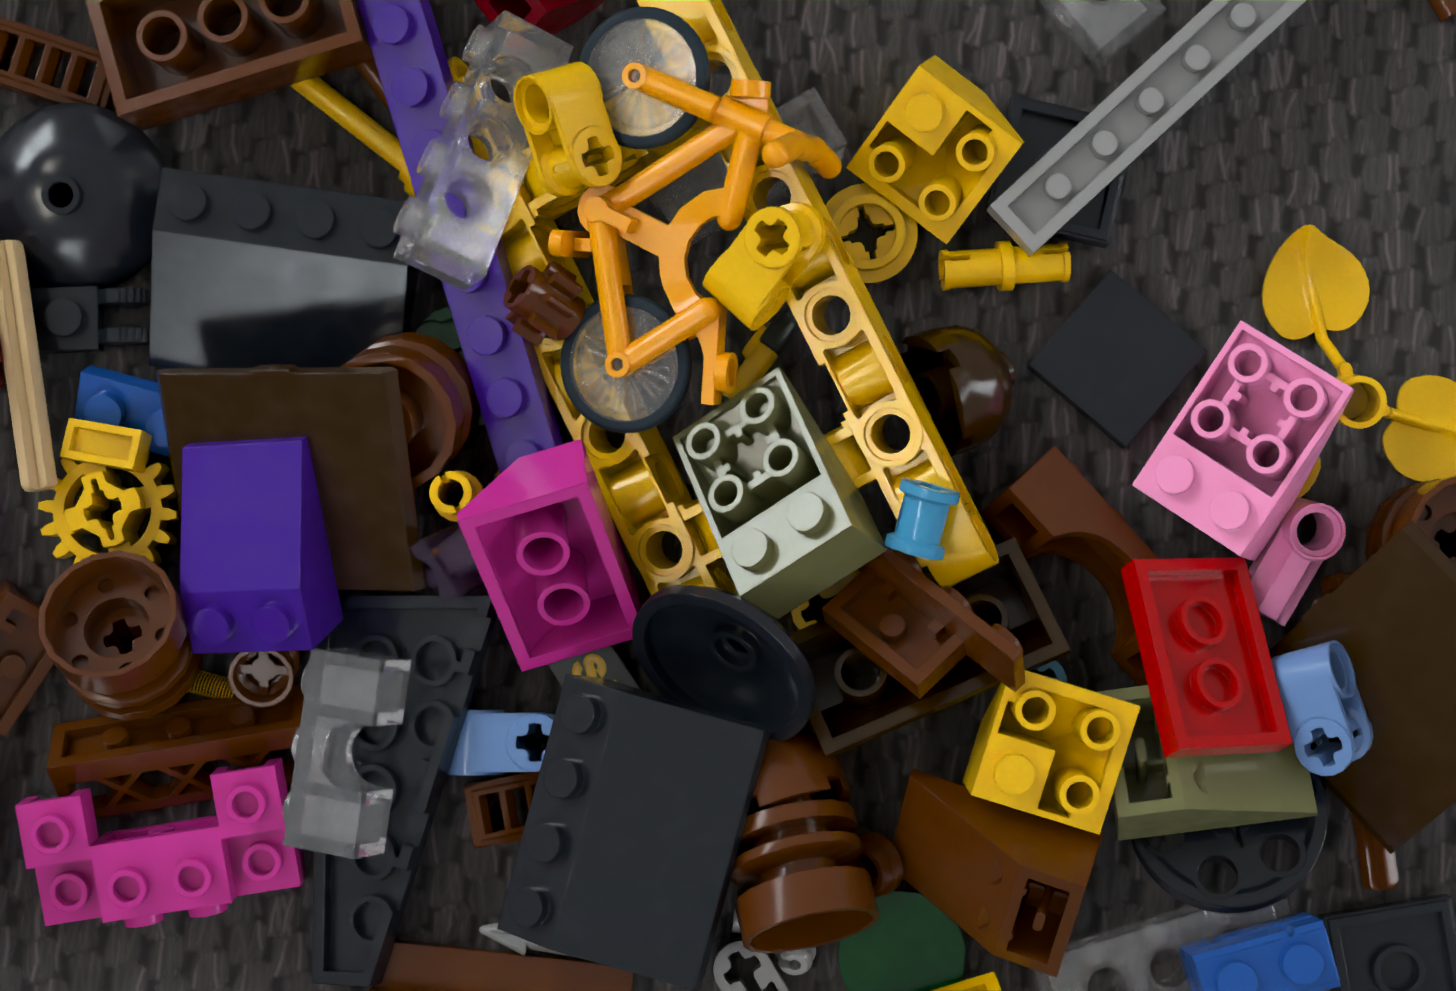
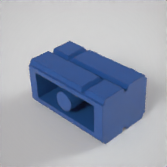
M1305 911L1215 935L1213 942L1204 938L1178 946L1190 991H1325L1341 986L1324 923L1321 919L1313 917Z

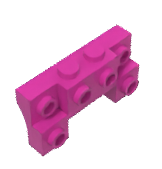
M282 757L269 759L262 766L231 770V766L217 768L210 775L217 815L109 831L100 837L98 835L90 788L77 789L69 796L40 800V796L37 795L23 799L15 805L26 869L35 868L45 926L102 917V923L124 920L125 927L138 928L164 920V913L188 910L189 917L191 918L208 917L226 911L228 909L227 903H232L237 896L300 887L307 876L303 849L291 811Z

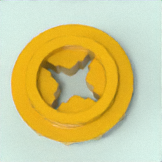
M867 183L849 186L836 193L825 206L842 239L848 238L849 234L857 231L860 217L858 210L861 209L863 210L864 218L868 219L872 228L882 227V229L893 227V230L887 231L884 236L877 238L875 243L876 250L874 251L875 259H870L869 251L865 252L861 242H844L864 283L880 284L900 273L913 256L917 244L918 228L917 222Z

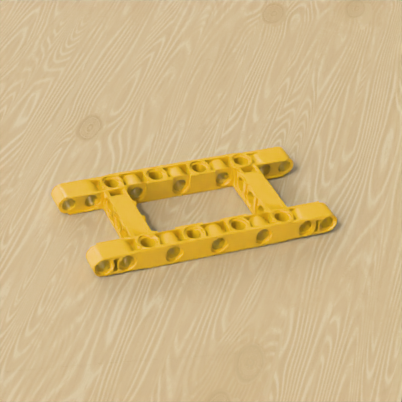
M637 0L640 7H656L674 13L695 30L706 49L711 76L719 67L727 65L732 79L762 80L721 0ZM647 20L669 64V67L662 71L696 85L694 58L684 38L675 29L663 22ZM454 56L447 61L513 277L528 265H532L543 272L550 260H554L577 276L575 282L583 286V290L578 296L585 301L586 309L594 303V300L573 257L551 256L548 249V240L552 230H559L554 220L578 207L582 193L589 186H585L583 191L571 197L560 198L550 194L542 186L537 176L536 165L530 147L519 153L485 82L478 83L471 70L460 58ZM730 86L728 92L725 93L723 96H726V95H727V96L730 97V89H731V86ZM629 89L604 104L610 124L627 135L637 137L650 136L666 130L676 123L685 112L634 89ZM770 97L769 114L774 115L776 121L783 123ZM698 118L694 125L681 137L657 148L633 149L619 145L622 154L621 172L616 180L610 184L615 186L635 175L711 126L712 123ZM734 143L719 152L727 169ZM764 146L761 147L744 213L746 222L756 211L768 207L766 202L767 193L776 182L783 180L790 189V203L800 202L812 206L822 216L826 227L825 243L821 251L794 284L786 300L818 365H826L848 409L847 412L843 413L846 420L841 422L842 425L824 434L826 440L858 490L875 481L878 482L896 520L898 519L904 493L899 490L901 478L937 484L960 493L958 504L951 505L942 534L940 545L945 548L943 560H930L915 556L921 568L927 566L936 582L942 588L944 586L951 587L998 564V553L993 540L803 161L796 159L781 168H772L763 161L762 151ZM599 152L587 156L589 163L602 159L603 153ZM568 162L554 167V171L557 173L570 169ZM503 191H506L511 200V211L508 217L501 222L496 215L495 204L498 196ZM785 223L781 224V226L784 227L785 230L788 228L785 225ZM784 240L783 243L788 247L789 244ZM835 297L843 299L849 306L851 313L847 327L838 334L830 330L824 318L825 308ZM600 314L586 327L577 345L575 372L580 389L592 406L604 415L623 421H635L645 418L650 413L632 376L616 378L606 372L605 359L607 354ZM545 335L539 346L534 345L544 381L573 440L582 439L610 515L651 596L659 590L678 585L715 587L739 596L721 560L723 556L699 499L692 500L657 427L655 426L637 433H625L622 446L619 449L613 447L607 440L606 429L586 419L576 409L567 395L560 368L561 350L564 340H553ZM616 360L615 366L618 370H620L618 366V361ZM891 415L903 418L909 426L910 440L902 451L890 447L883 437V425ZM665 532H671L676 535L681 542L682 557L678 563L672 562L663 553L661 545Z

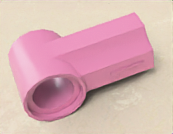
M1296 498L1291 509L1256 561H1253L1248 571L1259 614L1285 627L1323 560L1334 556L1342 547L1346 537L1345 522L1341 514L1332 506L1303 498ZM1312 513L1317 524L1315 535L1309 542L1301 545L1297 537L1298 524L1304 516Z

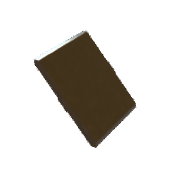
M296 364L259 365L256 368H168L156 371L180 521L182 448L188 443L307 437L338 590L415 591L426 588L397 369L394 367L297 368Z
M1412 520L1336 590L1333 588L1322 598L1315 599L1312 607L1301 616L1303 620L1269 650L1270 657L1272 658L1337 640L1348 652L1355 671L1356 685L1373 727L1374 738L1371 748L1363 757L1351 762L1344 771L1334 776L1318 775V777L1390 854L1395 852L1456 802V565ZM1357 730L1352 732L1354 737L1358 734ZM1327 737L1330 742H1334V741H1339V742H1341L1340 739H1339V737H1335V738H1329V737ZM1316 742L1310 745L1311 749L1317 747Z

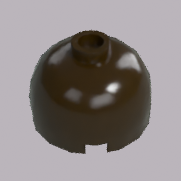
M959 325L927 329L905 337L901 343L907 344L908 350L901 353L900 356L950 456L953 457L972 450L990 440L1008 419L1015 373L1009 358L1003 352H1000L986 336L969 327Z

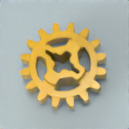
M62 458L60 461L67 475L63 479L57 478V486L52 488V490L56 491L54 500L38 502V509L53 513V522L40 529L42 535L60 537L61 542L56 546L52 554L59 559H67L76 555L74 564L93 554H100L101 552L92 549L80 537L83 534L93 533L100 537L103 548H108L109 552L123 551L145 556L156 565H159L162 559L155 547L159 543L176 544L178 539L166 529L168 522L180 521L179 511L169 508V500L176 498L175 486L162 485L161 480L170 470L168 466L157 462L149 467L145 466L144 474L128 471L136 476L144 485L140 488L132 487L128 489L122 486L119 475L115 474L114 469L116 468ZM83 485L84 490L76 506L73 507L76 494ZM108 499L121 502L122 510L116 511L113 514V522L101 519V512L109 508ZM151 514L147 529L139 539L137 532L145 516Z

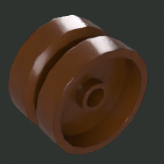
M413 332L384 336L341 366L394 367L397 369L413 489L439 474L448 465L449 461L454 459L464 449L477 429L480 406L467 364L458 352L435 337Z

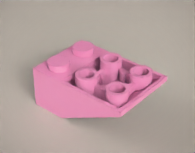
M1241 320L1132 486L1240 557L1255 562L1291 509L1349 402L1354 389Z

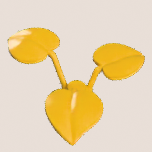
M1314 225L1300 227L1279 247L1270 262L1263 281L1262 305L1269 324L1281 337L1291 340L1301 339L1315 333L1318 345L1337 370L1338 376L1336 378L1354 389L1337 423L1351 428L1363 429L1373 426L1382 417L1392 420L1383 433L1382 445L1386 458L1396 471L1405 477L1421 482L1456 475V382L1437 375H1422L1410 378L1403 383L1398 391L1395 409L1387 405L1385 390L1379 382L1367 376L1353 374L1351 364L1346 362L1329 339L1326 330L1341 331L1348 329L1361 318L1369 302V280L1361 263L1350 251L1328 238ZM1318 457L1297 498H1301L1315 483L1321 469L1320 457Z

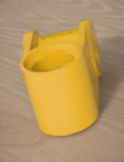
M572 62L522 76L516 82L513 101L516 114L524 127L535 161L537 176L542 186L550 194L562 198L578 194L583 191L585 186L591 188L603 187L615 181L621 172V149L615 139L603 102L601 84L592 68L583 62ZM599 152L603 153L602 159L589 163L587 156ZM568 162L570 169L558 173L554 171L555 166Z
M792 202L780 207L770 206L756 211L749 218L747 224L731 246L710 267L702 282L703 288L751 331L761 328L783 306L794 284L821 251L826 237V227L822 216L812 206L800 202ZM782 223H785L788 227L786 230L781 226ZM784 240L789 244L788 247L783 243Z

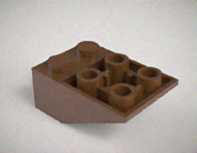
M912 769L893 842L902 859L903 879L992 955L1057 978L1103 833L1098 835L972 796L965 786Z

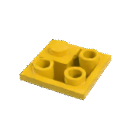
M934 55L917 67L846 168L947 245L1024 141L985 92Z
M1024 669L1025 683L1016 692L1012 691L1002 682L1000 683L982 718L962 782L972 796L1100 835L1141 706Z

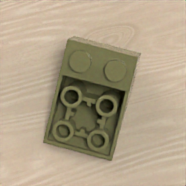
M777 367L672 437L739 596L759 606L773 617L781 618L887 551L862 495L781 368Z
M1148 685L1098 691L1099 693L1141 706L1111 798L1118 841L1318 815L1310 771L1300 763L1295 753L1294 744L1279 752L1165 758Z

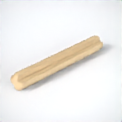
M1 240L0 342L20 483L24 491L27 492L46 491L55 488L58 481L25 250L19 240Z

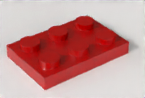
M1243 557L1133 559L1121 568L1164 757L1279 752L1293 744L1246 559Z

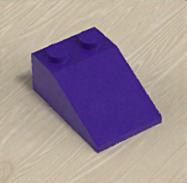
M307 437L188 443L182 448L180 596L193 654L313 650L344 620Z

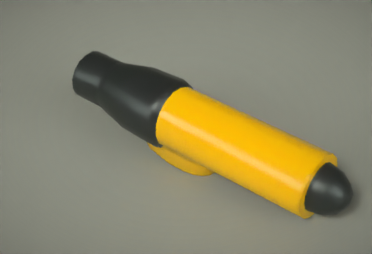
M789 305L768 327L763 325L748 341L742 351L746 359L738 368L736 386L733 392H722V402L720 405L764 377L778 356L784 353L792 340L796 328L799 326Z

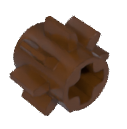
M550 260L543 272L532 265L522 268L510 281L503 298L504 306L510 310L506 320L514 324L512 331L535 346H539L545 335L557 341L564 340L570 336L581 322L585 312V301L578 296L582 292L583 286L575 282L577 276L554 260Z

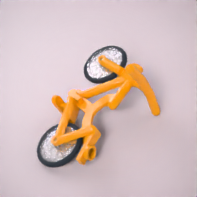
M656 7L629 8L606 19L591 34L579 59V62L589 65L599 79L603 93V102L618 145L624 147L651 149L675 141L685 134L698 118L712 123V125L620 185L608 184L603 187H589L582 193L577 210L580 223L588 232L554 229L550 232L548 249L551 256L589 258L593 255L599 300L585 309L582 320L570 336L564 339L560 358L561 376L567 395L576 409L593 424L618 433H637L651 429L664 422L677 410L690 385L692 353L689 342L696 337L702 347L704 357L701 404H721L722 392H733L738 377L737 355L733 352H725L728 309L715 297H704L697 292L689 277L687 257L691 241L707 222L717 218L718 225L726 231H733L740 226L743 221L760 148L764 146L762 151L763 161L772 168H781L798 159L807 161L820 176L827 179L835 178L842 168L840 158L820 137L809 135L776 121L775 116L769 114L772 82L731 79L730 97L727 95L722 97L710 92V63L700 37L681 17ZM734 143L723 188L700 193L679 209L670 224L634 207ZM626 240L659 257L662 286L676 315L673 316L665 307L649 298L634 295Z

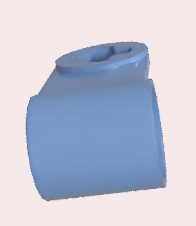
M1332 640L1272 657L1271 661L1290 735L1300 763L1311 773L1320 776H1334L1344 771L1351 762L1363 757L1371 748L1374 738L1373 727L1356 685L1352 661L1344 646L1337 640ZM1357 730L1358 734L1354 737L1352 732ZM1327 737H1329V738L1339 737V739H1340L1341 742H1339V741L1330 742ZM1316 742L1317 747L1311 749L1310 745Z
M500 709L468 710L447 775H502L504 772L540 771L545 750L542 753V760L537 759L536 749L525 746V736L536 733L537 723L541 724L543 734L549 736L555 714L545 712L504 713V710Z

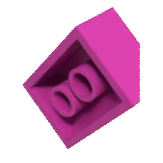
M582 439L519 457L457 513V522L522 672L633 639V622L641 609L639 589Z

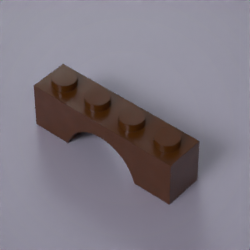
M1054 445L1023 471L980 513L1005 541L1015 537L1025 559L1040 555L1061 556L1080 564L1096 577L1108 594L1115 613L1116 636L1111 656L1138 686L1148 685L1121 568L1133 559L1161 558L1151 551L1127 525L1124 517L1104 500L1083 477L1080 469L1069 461Z

